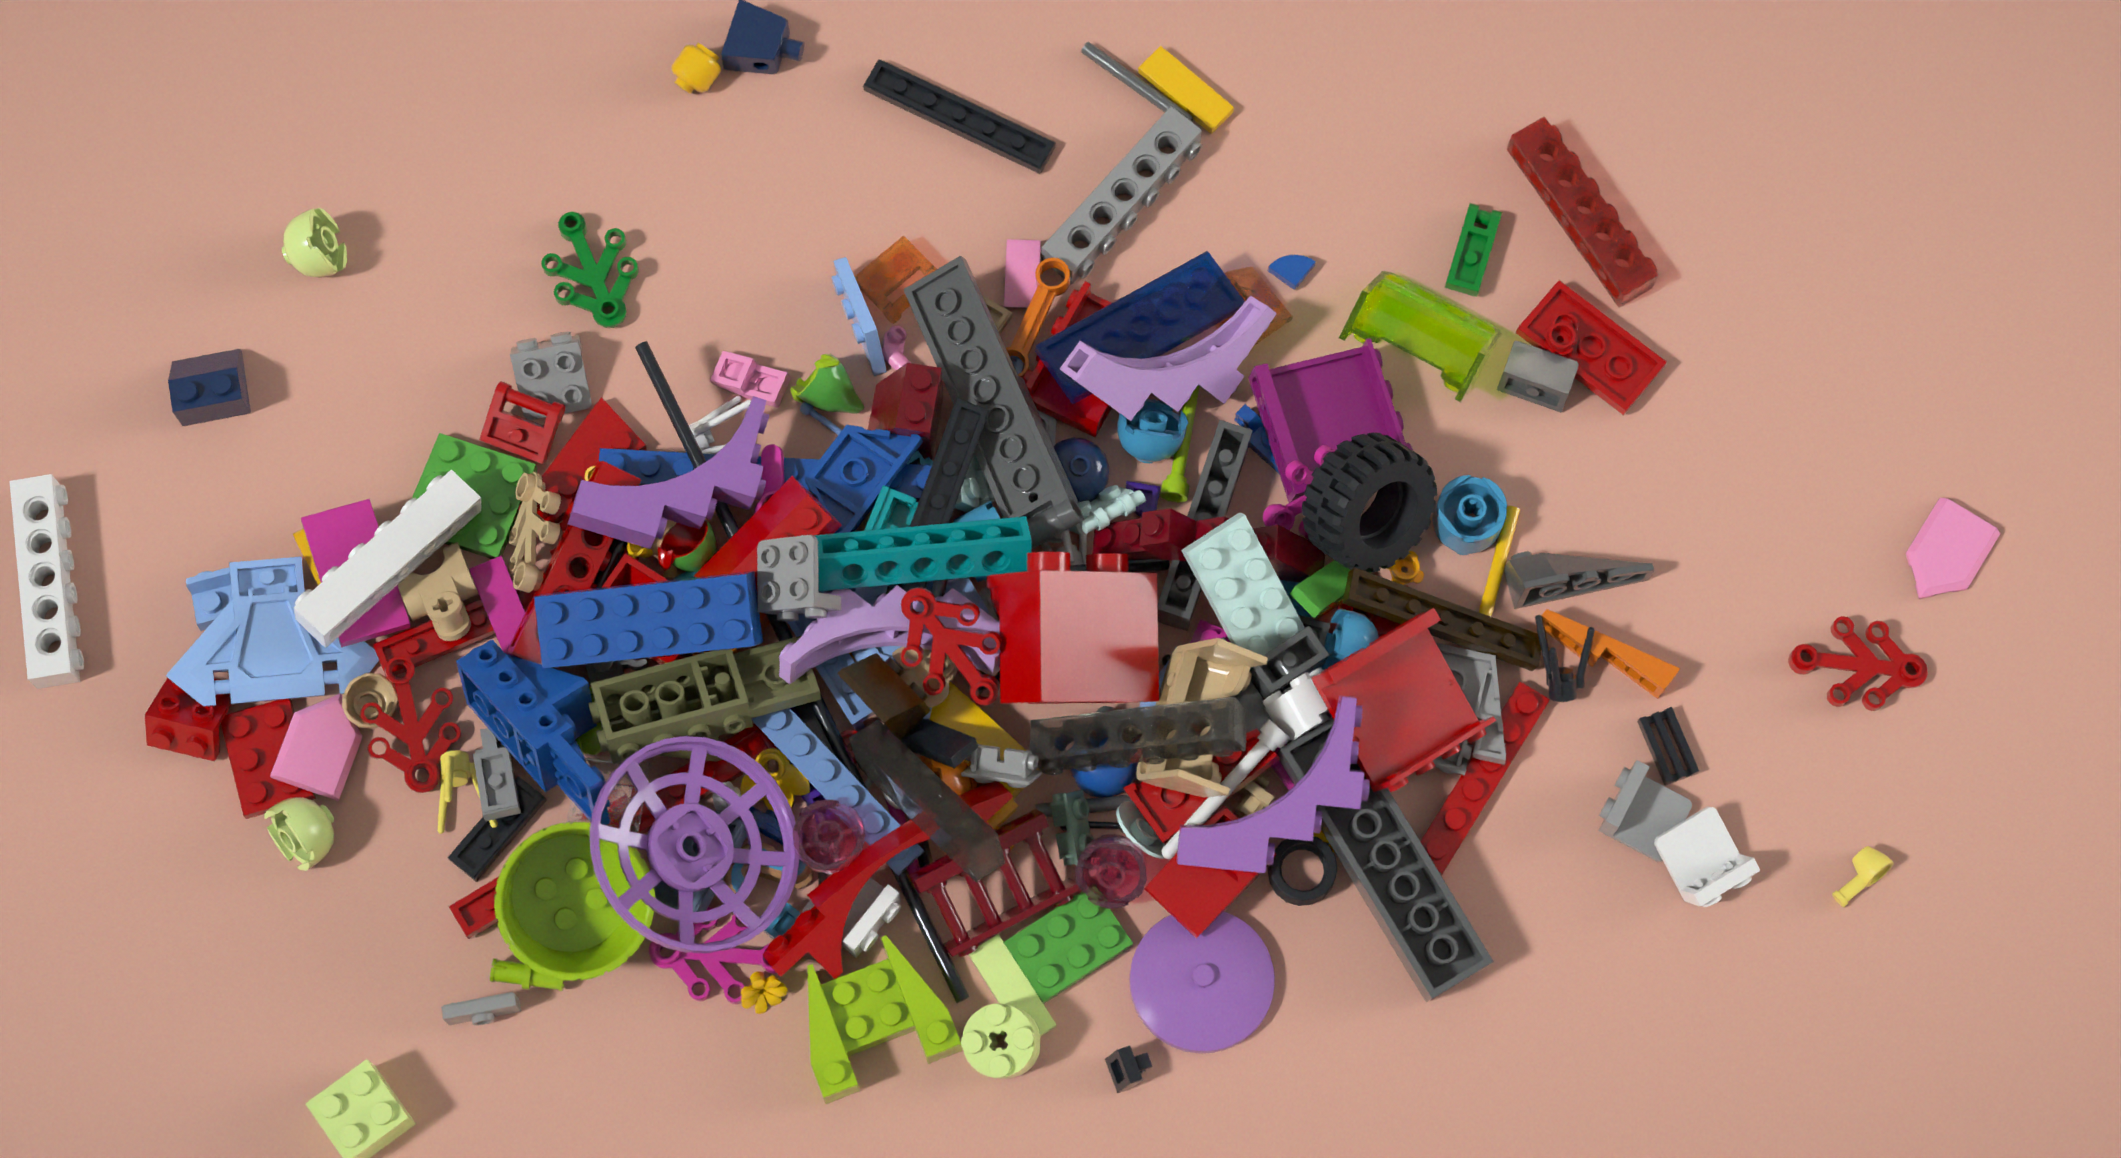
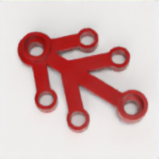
M922 587L910 589L901 601V610L910 621L907 646L901 652L902 662L908 667H915L923 660L924 650L921 647V640L925 625L933 635L929 674L923 680L924 691L929 695H938L945 688L946 679L943 674L947 654L971 685L970 695L972 699L980 705L992 704L1000 694L999 681L992 675L981 674L960 645L977 647L984 654L992 655L1002 645L1000 635L994 631L980 633L945 627L937 616L957 618L960 624L972 626L980 617L978 606L971 602L961 605L937 601L934 594L928 589ZM913 601H921L924 604V611H916L913 608ZM964 609L972 610L974 619L968 620L964 618L962 611ZM987 637L993 638L996 641V647L988 648L984 643V639ZM907 651H916L918 660H910L907 656ZM929 679H937L940 682V688L934 689L930 687ZM981 686L987 687L990 691V696L982 697L978 693V688Z
M1845 616L1838 617L1832 623L1830 630L1832 635L1836 639L1842 640L1856 657L1817 652L1811 645L1800 644L1793 649L1788 658L1790 668L1795 673L1801 675L1811 673L1815 667L1856 672L1843 683L1834 684L1828 690L1827 700L1836 707L1845 705L1850 699L1851 694L1876 674L1891 677L1879 688H1870L1863 695L1862 704L1870 711L1879 710L1885 704L1886 699L1900 687L1911 689L1920 686L1928 675L1927 665L1921 657L1915 654H1904L1888 636L1889 627L1883 621L1872 622L1867 627L1865 635L1869 642L1878 644L1891 661L1878 660L1855 634L1853 621ZM1837 624H1845L1848 632H1840L1837 629ZM1872 628H1879L1883 636L1876 637L1872 633ZM1800 653H1808L1811 656V662H1804L1800 657ZM1905 666H1913L1916 670V675L1908 674ZM1833 691H1842L1844 694V700L1836 699L1833 695ZM1870 694L1876 695L1879 698V704H1872L1868 696Z
M395 656L388 661L385 667V676L389 682L395 685L403 724L384 713L381 707L374 702L366 703L362 707L360 718L365 724H375L406 743L411 759L390 748L389 742L383 737L372 739L368 744L367 750L372 758L383 759L403 771L405 783L412 791L426 793L434 789L440 780V770L437 764L440 761L441 755L461 735L457 724L453 722L444 723L438 731L439 739L425 756L422 741L441 712L452 704L453 695L447 688L436 689L431 695L430 705L418 721L409 683L415 672L414 665L405 656ZM397 665L403 666L406 671L405 676L402 678L395 677L392 673L393 667ZM437 693H445L448 696V703L439 705L435 700ZM369 707L375 708L378 712V717L374 720L367 719L364 714L365 709ZM452 727L456 731L455 738L451 740L446 739L443 736L444 728ZM375 742H382L385 745L386 750L383 754L377 755L373 752L372 745ZM418 769L426 770L428 772L427 781H418L415 777V772Z

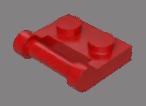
M500 381L494 391L479 440L544 464L547 462L558 425L563 418L565 405L555 401L552 404L516 391L512 389L510 384ZM510 402L547 416L545 424L541 425L504 411L505 403Z

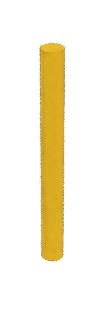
M1507 506L1506 520L1499 534L1478 611L1492 617L1520 509L1515 506Z

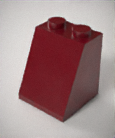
M906 363L876 384L868 430H888L891 434L910 437L911 434L919 435L922 437L923 443L917 451L920 452L924 459L929 457L932 460L944 398L942 368Z

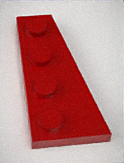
M602 397L542 475V481L545 482V491L559 494L561 497L559 509L554 515L542 512L540 504L537 503V514L545 521L558 524L563 520V515L576 495L581 480H585L586 470L599 462L600 448L647 450L646 444Z
M1254 729L1215 747L1211 762L1219 766V772L1222 775L1221 783L1259 741L1257 737L1261 734L1258 729ZM1270 750L1227 799L1279 761L1280 758L1275 751ZM1145 782L1133 783L1124 787L1126 793L1165 845L1177 833L1180 825H1184L1208 798L1154 786Z

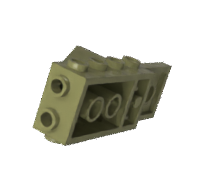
M802 636L733 654L732 649L713 650L591 683L595 702L588 704L593 723L601 722L603 730L596 732L601 751H609L612 764L623 762L645 746L667 738L692 736L706 737L719 741V735L737 733L745 728L752 727V718L821 700L820 690L812 668L791 684L779 676L780 653L786 645L791 642L795 643ZM692 751L666 752L658 756L690 759ZM706 754L705 761L716 762L722 760L717 756Z

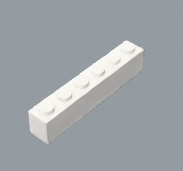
M450 470L445 476L439 475L428 484L427 491L418 499L415 497L410 499L402 507L399 516L392 522L387 520L382 523L375 531V536L368 543L357 545L350 552L349 559L340 567L334 566L329 569L323 576L321 584L313 591L311 589L304 591L297 598L294 606L296 621L325 648L481 512V497L453 470Z

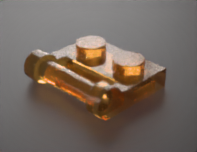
M903 235L859 272L855 279L860 290L882 311L892 324H895L902 318L901 314L910 307L905 293L894 303H891L887 297L918 270L925 277L937 270V268Z

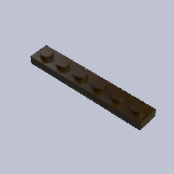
M1355 567L1348 572L1343 604L1399 624H1403L1414 616L1435 608L1441 621L1428 628L1432 636L1477 652L1495 655L1496 659L1530 671L1539 667L1541 647L1538 634Z

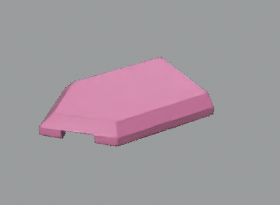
M1940 497L1905 553L1908 564L1914 574L1915 587L1919 599L1946 592L1966 590L2001 534L1999 530L1953 501Z
M341 693L294 713L270 778L339 801L363 737L358 726L349 721L344 714Z

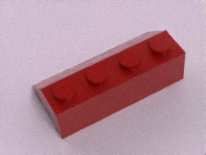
M791 476L694 577L754 571L757 589V546L760 541L802 535L834 534L842 524L794 476Z

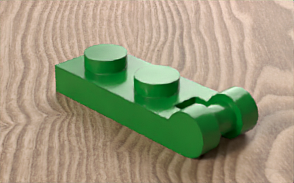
M1470 203L1444 288L1477 297L1502 212L1493 209L1492 212L1479 209L1480 205ZM1474 223L1487 225V229L1476 227Z

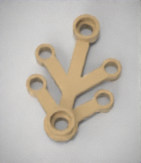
M532 472L531 474L523 473L519 478L516 486V499L522 501L515 524L509 534V544L516 546L510 558L508 572L514 575V589L528 593L532 590H539L543 581V571L538 570L536 566V533L539 535L540 541L549 544H555L560 534L559 524L545 521L537 514V503L540 504L542 512L554 515L558 511L561 502L559 494L545 491V482L542 481L541 474L537 472Z

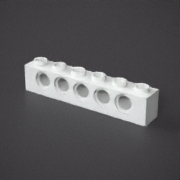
M52 474L9 481L27 678L37 689L80 682L79 670L84 669V660L81 650L77 649L76 637L80 636L81 628L77 616H74L73 604L77 603V591L74 583L70 581V571L74 570V559L71 550H67L66 538L71 537V527L68 518L64 517L63 506L68 504L66 488L64 485H60ZM48 510V514L44 519L36 520L39 512ZM52 542L48 551L39 553V549L44 543ZM49 575H55L51 584L42 586L44 578ZM55 607L58 608L57 614L53 618L45 619L48 610ZM61 641L57 651L48 653V648L53 642Z

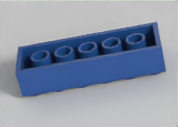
M754 571L547 593L534 597L542 668L751 647L763 642Z

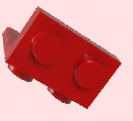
M167 678L145 713L147 746L215 761L220 753L219 726L232 705L230 694L215 695L216 706L203 707Z

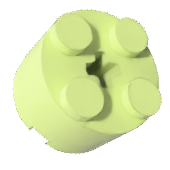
M994 1003L977 1010L967 1021L961 1039V1046L969 1064L979 1073L993 1078L1009 1079L1023 1075L1035 1064L1040 1054V1034L1036 1022L1022 1009L1007 1004ZM998 1034H1007L1005 1041L1008 1046L1006 1049L996 1048L998 1042L995 1038Z

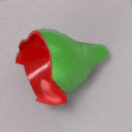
M704 520L701 528L697 529L676 523L666 533L660 547H658L659 564L663 570L666 571L673 565L686 572H698L718 552L711 524Z

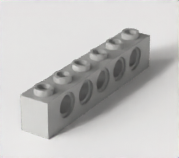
M1171 106L1041 247V261L1047 258L1063 260L1069 268L1071 285L1079 277L1085 278L1095 265L1093 261L1101 253L1106 255L1115 245L1117 240L1115 237L1122 230L1128 231L1134 225L1138 218L1137 213L1144 206L1148 208L1155 202L1160 193L1158 190L1165 183L1171 184L1181 171L1180 166L1186 159L1191 161L1197 156L1202 148V144H1200L1202 129ZM1163 147H1170L1175 152L1171 154L1162 153L1160 149ZM1147 170L1152 172L1154 175L1151 177H1142L1138 173L1140 171ZM1119 194H1128L1132 199L1122 201L1117 196ZM1099 217H1106L1111 222L1105 225L1098 224L1095 221V219ZM1076 241H1085L1089 244V246L1086 248H1077L1073 245V243H1075ZM1051 268L1062 278H1065V274L1061 270Z

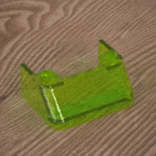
M1382 271L1362 290L1339 338L1345 341L1353 333L1354 338L1361 343H1364L1369 338H1371L1372 343H1379L1385 340L1441 370L1440 376L1444 380V386L1457 392L1455 400L1461 402L1476 382L1502 333L1494 325L1392 272Z

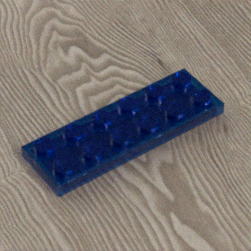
M1207 250L1037 344L1035 352L1073 405L1093 394L1060 370V367L1079 341L1099 352L1120 358L1146 359L1158 357L1234 315L1245 301Z

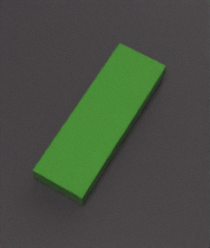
M1334 560L1296 585L1290 595L1313 618H1316L1344 598L1348 572L1351 570Z

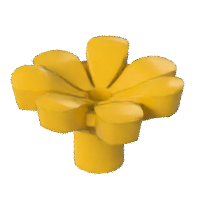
M757 971L750 976L752 985L743 987L741 990V1004L744 1009H749L754 1005L755 1012L762 1014L767 1011V1003L771 1006L779 1005L782 1001L780 997L785 996L788 990L777 976H770L765 979L764 973Z

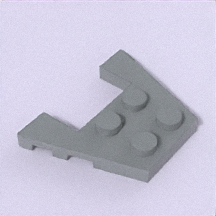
M1436 643L1478 720L1480 721L1492 716L1496 719L1494 723L1485 728L1487 734L1476 740L1473 758L1505 765L1506 751L1495 655Z

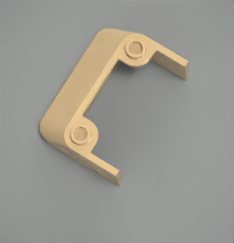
M1220 638L1178 646L1168 661L1159 691V702H1156L1137 765V779L1154 786L1200 797L1228 795L1230 788L1220 785L1222 775L1219 772L1218 764L1211 762L1230 696H1235L1240 691L1246 690L1251 680L1250 667L1266 665L1268 657Z

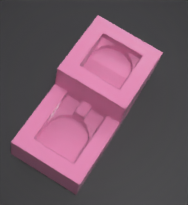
M1007 239L1004 307L1028 308L1037 289L1035 272L1040 263V240Z
M722 351L710 381L712 384L751 400L755 396L767 400L766 405L779 408L791 377L787 372L757 365L753 358Z

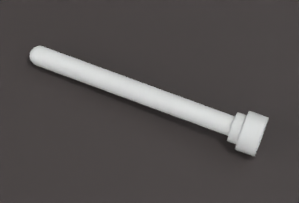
M1268 719L1259 729L1262 733L1257 737L1259 739L1257 744L1220 784L1230 788L1229 794L1226 796L1208 797L1184 825H1203L1270 750L1274 752L1277 747L1281 749L1289 741L1290 737ZM1179 830L1162 848V856L1166 859H1172L1177 853Z

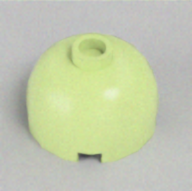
M322 208L307 210L293 218L286 226L283 237L284 246L282 247L283 257L288 264L293 265L296 270L305 276L321 278L343 270L347 263V250L345 243H341L338 246L335 234L339 233L340 230L332 217Z
M303 797L288 798L277 803L264 814L265 819L271 817L272 824L267 829L275 845L288 861L292 860L294 855L302 863L297 866L300 870L307 871L319 863L328 854L333 845L334 829L332 823L334 822V817L325 805L319 806L314 801Z

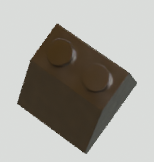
M875 653L842 668L837 674L899 740L931 711L924 703L928 698L926 693L914 681L908 686L900 678L905 672L891 657L884 661Z

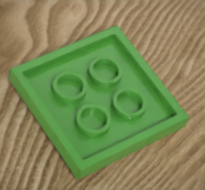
M439 433L412 498L418 499L427 491L428 484L439 475L445 476L450 470H453L481 497V512L444 544L451 545L458 542L460 549L490 559L503 555L509 541L510 531L515 524L519 512L518 507L522 503V501L516 499L517 483L523 473L531 474L532 472H537L536 464Z

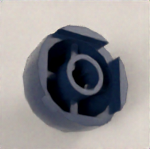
M1072 437L1056 443L1054 449L1078 503L1082 501L1092 502L1100 496L1099 493L1105 489L1109 480V464L1105 453L1097 444L1084 438Z

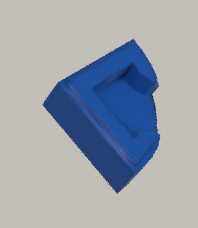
M1287 255L1271 263L1268 267V272L1295 290L1314 268L1316 261L1302 255Z

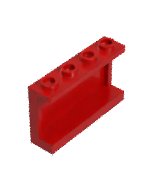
M1084 281L1079 291L1076 289L1072 291L1066 304V308H1069L1064 317L1058 316L1051 330L1053 335L1049 344L1044 342L1041 345L1035 359L1038 362L1033 371L1028 369L1023 379L1038 411L1096 438L1112 407L1061 371L1060 367L1079 341L1099 352L1120 358L1140 359L1156 330L1159 314L1146 309L1141 317L1091 293V283Z

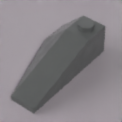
M1530 551L1513 555L1511 560H1508L1504 569L1514 609L1648 581L1654 572L1652 563L1550 553L1532 555Z

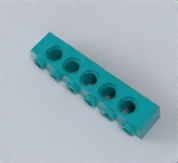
M1026 516L813 535L818 539V591L1026 572L1027 553H1031V535Z

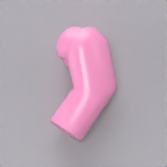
M896 325L892 326L885 333L882 345L884 360L895 371L906 363H911L903 355L907 336L904 328Z

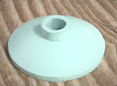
M1125 801L1121 803L1117 808L1116 815L1119 825L1126 835L1125 838L1128 844L1135 850H1142L1155 858L1166 859L1162 856V848L1165 844L1157 836L1134 802Z

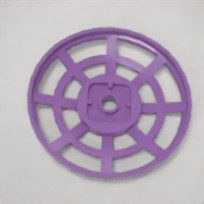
M692 736L667 738L647 745L625 759L612 772L602 787L593 809L590 825V852L594 871L602 891L614 910L630 927L659 945L686 953H713L731 949L751 940L764 931L780 915L791 896L797 879L800 860L799 836L794 815L786 796L774 778L758 762L731 745L706 737ZM680 750L692 751L688 773L668 774L649 783L639 766V763L661 753ZM706 754L717 756L735 765L747 774L756 785L739 797L723 783L704 776L703 770ZM627 773L637 793L625 808L619 829L600 824L602 812L609 795L618 781ZM686 785L684 804L676 805L668 810L655 793L669 786ZM701 787L720 796L729 806L717 814L713 810L699 805ZM764 796L772 805L779 822L783 839V852L762 851L759 829L749 808ZM643 802L656 819L650 827L648 835L629 831L633 817ZM738 817L743 822L747 832L749 849L734 848L728 825ZM684 839H691L696 843L698 852L695 857H691L684 852L682 846ZM599 840L617 844L620 865L630 885V888L619 898L613 891L604 871ZM628 847L647 851V857L652 870L640 880L637 878L631 865ZM731 863L749 864L744 882L739 890L734 893L722 878L729 870ZM761 866L783 867L775 896L766 911L758 917L743 902L748 898L756 885ZM660 881L678 890V910L661 903L649 891ZM709 887L724 903L712 910L693 912V892ZM641 899L655 912L678 921L679 941L668 939L653 932L639 922L628 909ZM731 912L748 927L739 934L721 941L710 943L694 942L693 923L714 921Z

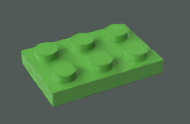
M1094 884L1075 895L1071 901L1058 906L1003 942L1043 1004L1133 946V942Z

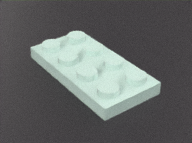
M1239 512L1181 550L1232 644L1260 655H1265L1305 629L1245 514Z

